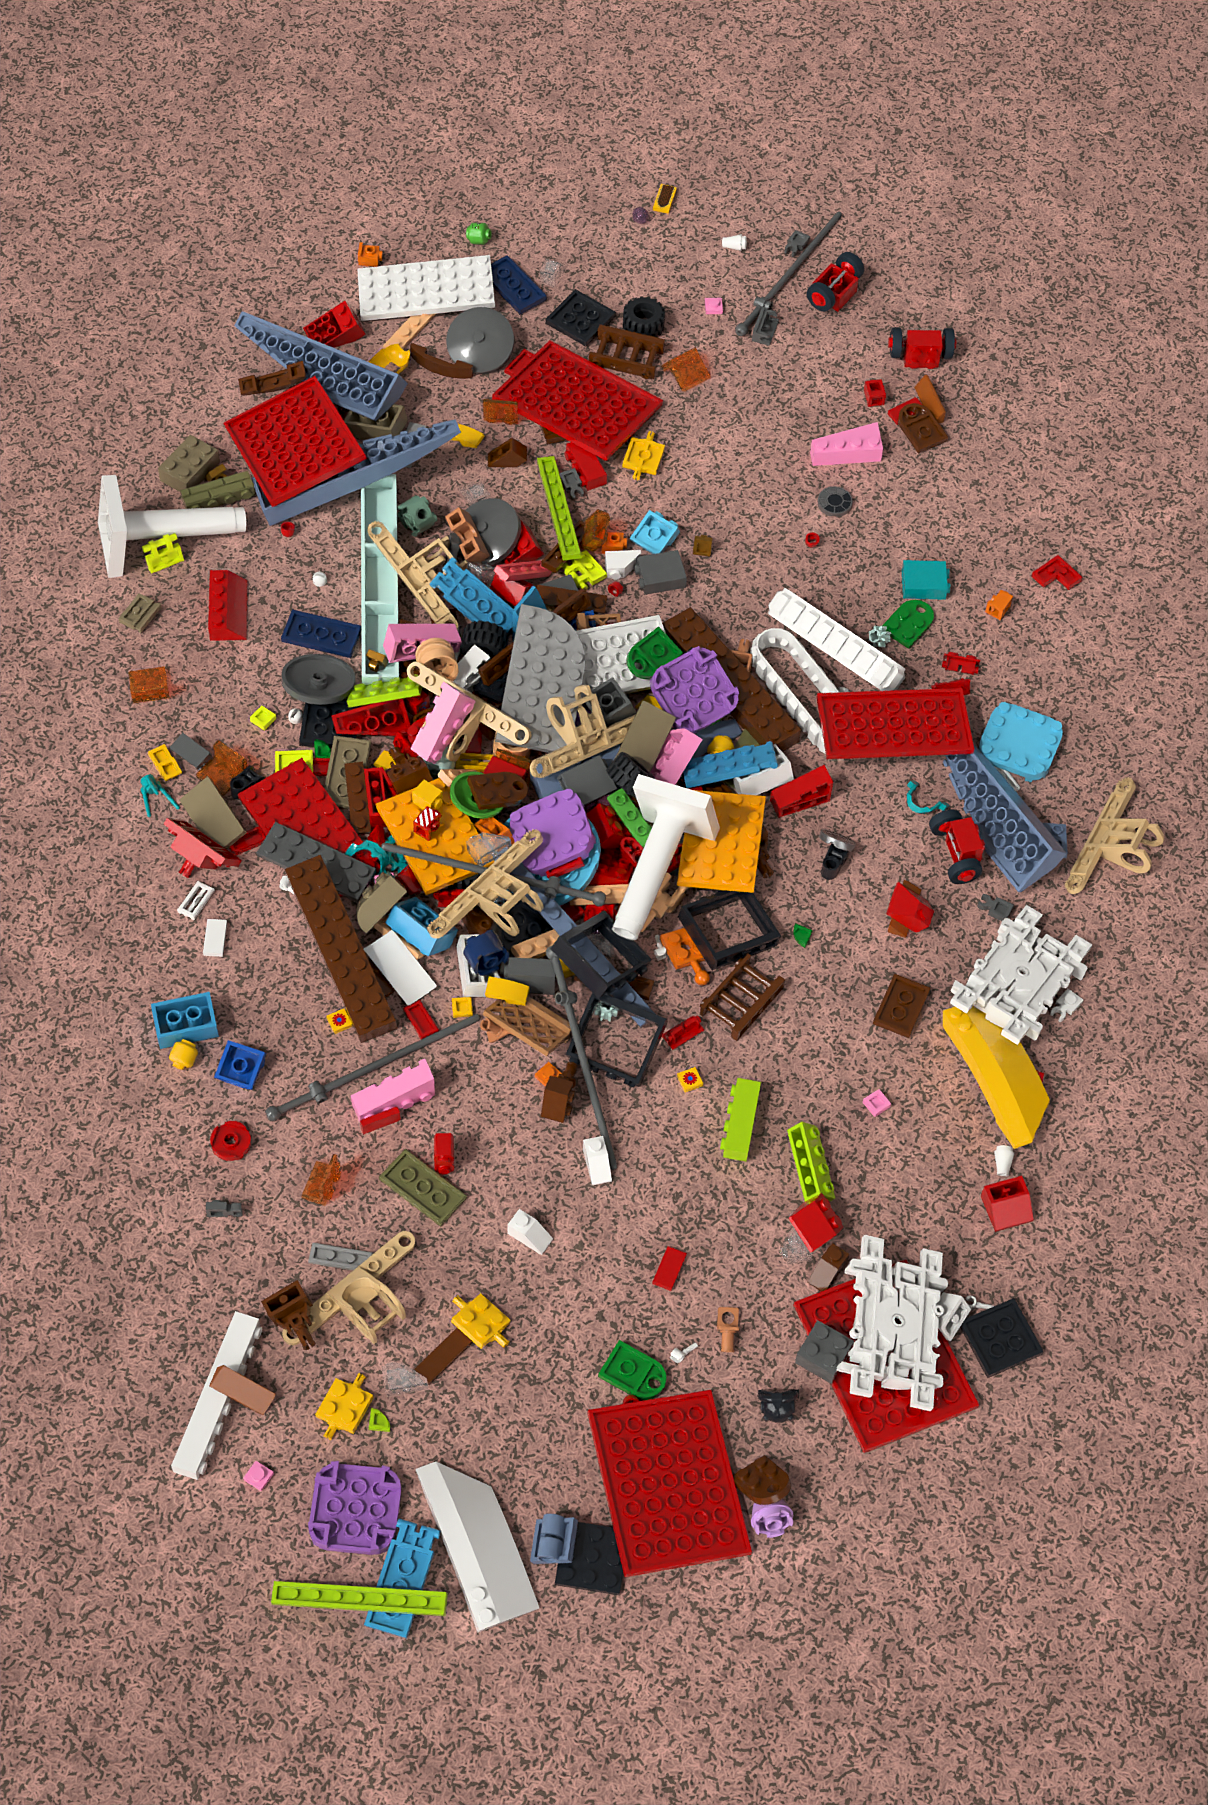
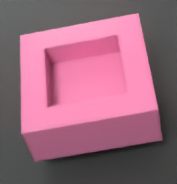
M705 298L706 314H722V298Z
M880 1089L864 1098L862 1102L874 1117L891 1107V1103Z
M255 1461L243 1479L262 1491L274 1475V1472Z

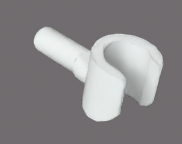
M283 876L279 887L282 890H288L293 893L287 876Z
M655 935L658 949L654 950V955L659 961L666 958V948L662 945L660 936Z
M969 1295L966 1297V1301L973 1302L972 1305H969L971 1311L975 1310V1308L989 1309L994 1307V1305L976 1302L974 1296Z
M697 1343L690 1345L683 1351L676 1347L671 1352L670 1359L680 1363L685 1355L698 1347Z

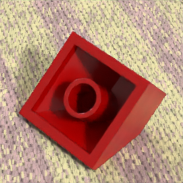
M897 882L886 914L917 933L930 926L934 910L926 899L900 882Z

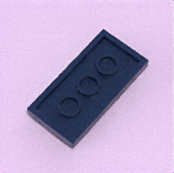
M508 255L491 263L493 288L519 315L547 300V295Z
M292 609L281 636V642L351 658L362 631V626Z

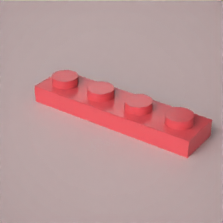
M541 560L497 565L494 569L499 578L505 582L549 577L552 571L541 566Z

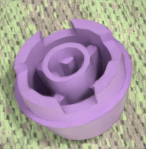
M783 1499L769 1505L754 1503L751 1525L758 1535L762 1533L766 1534L767 1538L777 1537L785 1533V1528L793 1525V1511Z

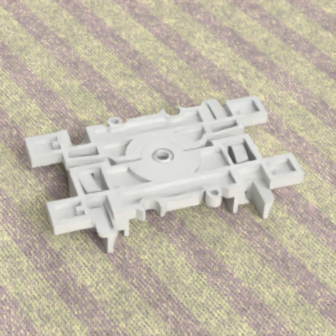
M1028 905L1023 908L1014 922L1008 918L1001 922L997 940L1001 943L994 940L991 945L992 949L985 956L984 960H976L974 964L975 970L970 975L966 985L955 980L951 992L955 994L950 1002L952 1005L965 1013H968L971 1007L975 1006L987 1014L985 1018L988 1021L1004 1028L1001 1035L1017 1045L1025 1035L1033 1040H1037L1043 1028V1025L1037 1022L1041 1014H1046L1048 1010L1044 1004L1049 1007L1052 1006L1054 996L1060 990V987H1068L1072 975L1079 980L1083 979L1088 968L1081 961L1092 947L1091 943L1077 935L1074 936L1068 946L1048 934L1043 938H1039L1041 930L1035 926L1041 920L1043 914Z
M864 1235L861 1242L860 1260L852 1259L845 1268V1274L856 1276V1283L853 1285V1288L862 1293V1297L856 1296L853 1299L857 1304L856 1326L850 1330L849 1334L850 1337L857 1340L854 1342L853 1348L848 1352L850 1362L859 1363V1365L841 1362L837 1366V1371L851 1374L850 1394L870 1398L873 1395L875 1379L881 1382V1387L895 1390L911 1389L910 1407L931 1411L934 1405V1389L943 1386V1376L935 1374L936 1359L940 1354H936L932 1350V1347L938 1348L941 1345L938 1341V1318L944 1313V1308L940 1305L936 1306V1304L940 1301V1292H943L948 1287V1281L940 1277L943 1253L923 1248L920 1251L919 1266L897 1262L892 1267V1260L883 1258L884 1239ZM895 1318H898L901 1324H897Z

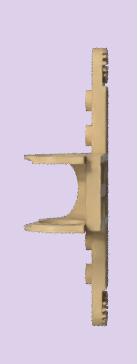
M371 522L367 530L369 537L435 624L453 623L458 631L459 625L457 620L436 594L440 589L437 587L434 589L429 585L437 575L433 569L446 561L442 555H439L444 551L449 559L453 557L448 550L450 545L448 536L441 540L438 538L409 558L382 522ZM380 527L382 530L380 534L375 535L372 533V529ZM438 546L441 547L434 555L426 558L433 549ZM466 560L461 564L456 563L463 571L469 569Z
M413 662L408 666V677L434 694L441 695L443 689L440 687L445 682L461 690L476 701L472 711L465 717L462 727L456 731L453 741L449 744L448 753L446 754L448 760L458 761L461 753H465L480 722L516 744L524 745L531 740L532 734L528 727L423 663ZM418 666L420 668V675L416 677L413 670ZM520 730L525 732L523 740L517 737ZM465 734L461 746L457 745L458 739Z
M589 685L577 686L574 689L576 701L564 705L562 697L550 698L546 705L549 720L567 745L533 760L530 764V773L536 778H544L622 743L635 715L606 727L597 696L591 693ZM581 692H582V693H584L586 696L580 699V695H581ZM587 701L591 702V714H589L582 706L583 703ZM554 704L557 705L564 714V726L557 721L554 715ZM578 706L577 711L581 721V725L575 727L570 711L571 708ZM541 763L543 766V770L540 774L536 769V766H538L537 764Z
M1128 777L1124 778V780L1121 779L1122 781L1119 780L1114 792L1111 793L1070 872L1068 880L1065 881V888L1070 894L1079 893L1084 889L1100 857L1135 873H1146L1149 871L1152 865L1151 859L1145 849H1137L1140 842L1152 847L1160 846L1164 842V834L1158 824H1149L1147 819H1120L1136 788L1132 778ZM1146 830L1152 831L1156 835L1157 840L1149 841L1143 839ZM1120 840H1132L1131 844H1118ZM1122 854H1135L1142 859L1144 865L1134 866L1125 861Z
M537 829L529 830V832H526V835H523L524 837L521 840L516 841L452 901L439 914L437 919L430 922L431 924L427 927L430 936L435 939L444 936L476 905L505 932L512 936H516L519 933V928L513 917L507 914V912L521 900L533 909L540 912L543 911L544 906L538 894L532 891L528 884L510 875L543 842L541 832ZM508 888L509 890H511L514 893V895H512L506 889ZM527 893L534 900L535 904H533L530 900L527 899V897L525 896ZM499 896L507 900L502 906L493 902ZM497 913H499L501 916H503V917L506 919V921L510 924L511 928H510L509 926H507V925L499 918V916L497 915Z
M408 1231L398 1233L313 1303V1306L310 1307L312 1326L309 1327L306 1323L310 1334L341 1310L358 1330L375 1344L377 1343L375 1333L391 1319L398 1315L404 1320L406 1313L402 1304L392 1291L377 1279L415 1247V1237ZM407 1237L411 1243L403 1247L399 1244V1240ZM376 1296H379L392 1312L375 1327L371 1328L357 1312L363 1309L376 1321L380 1314L377 1313L369 1302ZM283 1329V1339L288 1345L300 1343L298 1337L296 1339L288 1338V1331Z

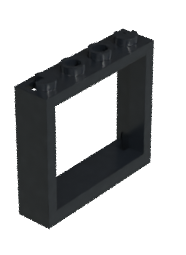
M720 890L714 895L703 896L692 903L687 902L686 905L681 906L678 914L680 922L712 971L737 962L740 958L744 959L747 954L753 956L777 946L781 938L775 925L751 892ZM741 900L763 935L715 953L693 917Z
M605 910L559 936L550 948L598 999L605 995L610 996L616 988L621 989L627 981L631 983L638 975H644L648 971L647 966L652 961L634 940L621 937L612 930L615 921ZM596 930L633 966L608 983L572 946V944Z
M592 993L578 1024L581 1038L585 1034L598 1003L658 1026L636 1078L588 1059L592 1072L598 1073L600 1070L606 1073L605 1076L615 1081L619 1078L624 1080L623 1084L634 1088L635 1085L640 1087L667 1026V1019L612 996L605 995L598 999ZM572 1038L566 1056L570 1058L569 1062H574L580 1066L578 1054H576L577 1049Z

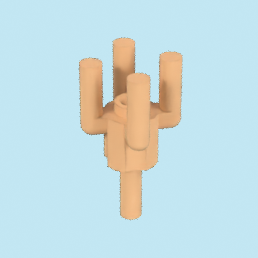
M669 873L665 874L641 932L647 928L654 917L661 919L665 912L671 913L685 897L684 892L687 887L679 886L672 896L665 892L670 885L669 880L672 878Z

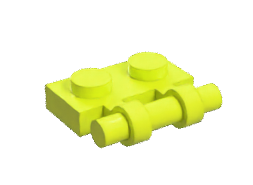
M175 533L171 535L166 534L161 539L151 540L148 544L142 546L144 553L151 551V554L145 556L151 574L184 561L180 545L178 543L172 545L173 541L178 540ZM166 545V548L157 550L158 547Z
M587 550L581 552V559L572 560L573 565L569 566L568 563H565L562 566L564 574L566 576L571 574L577 588L588 589V586L585 584L587 581L593 586L607 578L605 570ZM580 571L582 575L578 576L576 572Z

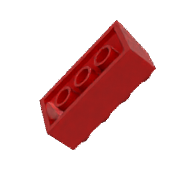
M210 570L208 615L210 641L247 640L248 581L229 570Z

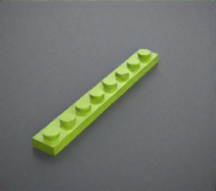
M555 457L537 458V465L563 561L581 559V552Z
M274 1581L271 1604L445 1616L448 1593Z

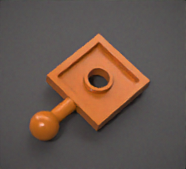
M682 928L662 934L660 941L666 948V952L675 969L691 965L695 972V982L701 986L708 984L710 975L707 971L702 970L699 965L705 959L686 929ZM681 945H688L690 949L686 950Z

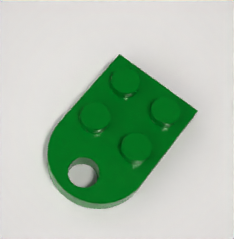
M909 600L904 602L882 626H886V631L891 632L890 637L910 649L931 626L934 612L927 603L921 600ZM923 608L925 612L919 613L916 609Z
M658 626L631 648L627 654L626 663L630 672L636 677L651 679L661 665L664 666L680 657L683 652ZM634 663H640L643 669H637Z
M621 1340L618 1341L598 1373V1377L629 1395H635L639 1400H650L658 1397L666 1385V1372L663 1366L655 1359ZM655 1379L659 1381L660 1386L654 1389L649 1386L648 1382Z

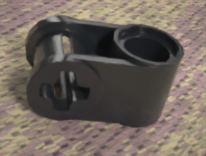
M253 766L246 767L240 774L231 779V796L239 800L238 793L260 782L265 777L259 775Z
M831 844L823 859L821 867L822 877L827 880L836 878L841 867L845 864L850 851L836 848L834 844Z

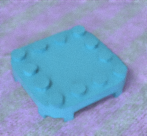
M1001 702L990 716L978 749L993 766L1025 777V781L1028 782L1039 780L1043 777L1045 778L1048 774L1060 745L1063 733L1062 724L1040 713L1014 704Z

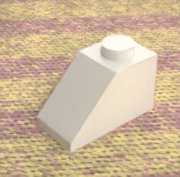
M641 550L605 551L607 578L617 580L627 576L634 569L637 557L641 556Z
M603 1136L583 1140V1153L592 1185L611 1182L608 1153Z
M520 1209L508 1223V1234L541 1255L553 1240L535 1218Z
M943 1292L940 1296V1301L936 1304V1306L940 1305L944 1308V1313L938 1318V1329L947 1341H951L971 1311V1308L962 1296Z

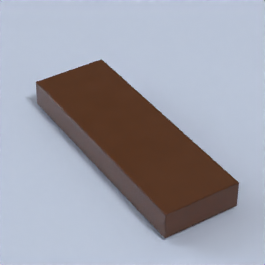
M456 1328L414 1369V1372L430 1385L473 1341L459 1328Z

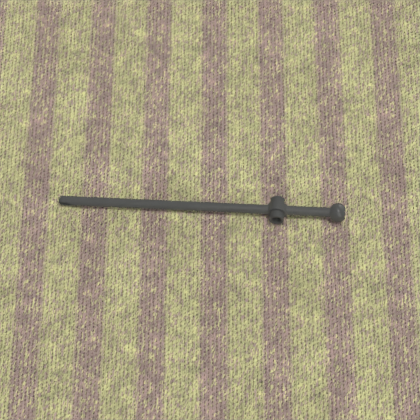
M836 212L765 297L757 296L753 305L756 308L743 323H739L735 327V332L738 336H745L747 334L749 325L760 314L762 307L769 310L772 309L773 302H770L771 299L841 218V212Z
M382 843L381 848L385 851L479 874L488 869L487 867L389 843ZM510 873V875L529 886L544 889V895L550 899L556 898V895L561 893L593 901L596 906H603L605 904L606 894L602 891H597L594 894L561 886V880L555 876H550L549 880L545 882Z
M549 946L546 949V956L552 960L560 992L555 995V1002L565 1007L600 1135L603 1136L606 1145L610 1169L614 1170L617 1169L616 1158L572 1004L577 1002L578 997L575 992L568 990L559 957L550 949L552 946Z
M474 1014L325 1085H321L319 1081H314L308 1085L310 1089L308 1093L278 1107L269 1106L265 1110V1114L268 1120L273 1122L279 1119L280 1114L312 1099L317 1104H320L328 1099L326 1096L327 1092L478 1022L480 1015Z

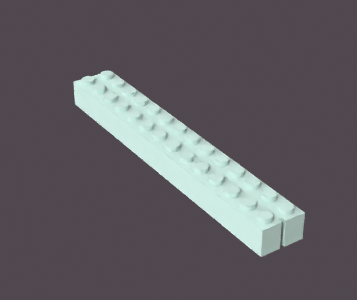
M390 474L361 488L362 683L365 685L379 680L386 682L392 678L399 677V662L389 663L388 661L387 666L380 665L376 673L368 667L370 661L366 657L369 649L386 655L383 644L388 624H398L399 622L398 574L369 537L367 531L371 522L379 521L384 524L397 541L396 474ZM374 527L372 533L375 535L380 534L382 529Z

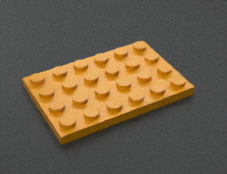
M440 778L429 782L442 790L443 800L441 807L436 809L442 815L440 826L436 832L431 833L430 841L413 832V821L424 810L413 803L412 792L416 788L376 804L377 811L398 846L487 868L495 862L468 815L461 812L453 804L450 798V788ZM403 855L426 895L478 874Z
M694 790L711 795L720 829L715 841L684 832L677 886L754 893L766 796Z

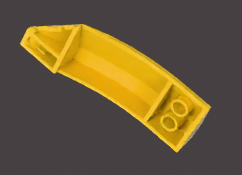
M972 1006L968 1013L963 1012L957 1007L943 1010V1027L969 1066L996 1118V1123L1012 1147L1015 1149L1032 1143L1036 1130L1043 1119L1044 1112L1048 1108L1050 1099L1022 1044L1019 1042L1017 1045L1002 1036L1001 1032L1004 1028L988 1021L985 1018L987 1014L975 1006Z

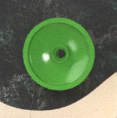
M465 772L458 775L450 786V798L461 812L474 818L485 819L494 817L502 811L503 807L478 809L467 779L468 776L484 773Z

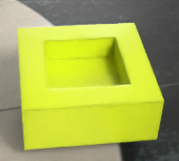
M261 706L250 717V722L264 731L276 720V714L264 706Z

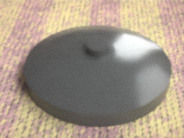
M475 307L459 314L451 323L446 337V345L452 361L456 363L457 360L473 365V374H489L503 367L510 359L515 343L514 333L509 321L498 311L487 307Z
M496 498L480 500L465 510L470 514L490 555L476 566L493 565L506 558L516 547L521 534V521L516 510L506 501ZM458 551L459 555L465 560L462 551Z
M307 654L290 660L283 667L281 683L284 690L297 700L310 704H332L342 701L350 695L355 686V673L346 662L336 657L324 654Z

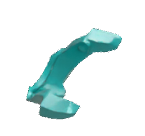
M912 780L907 784L910 788L907 793V804L912 811L926 814L937 809L945 811L950 806L946 802L939 801L931 808L918 807L912 802V795L919 783Z
M369 840L364 841L360 845L352 843L345 852V855L351 857L360 850L370 851L371 857L378 858L381 866L377 875H380L382 872L386 874V867L390 860L387 853L377 843Z

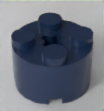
M488 930L477 937H469L463 951L474 973H479L480 976L496 972L500 969L498 965L502 962L505 964L509 958V952L494 930Z

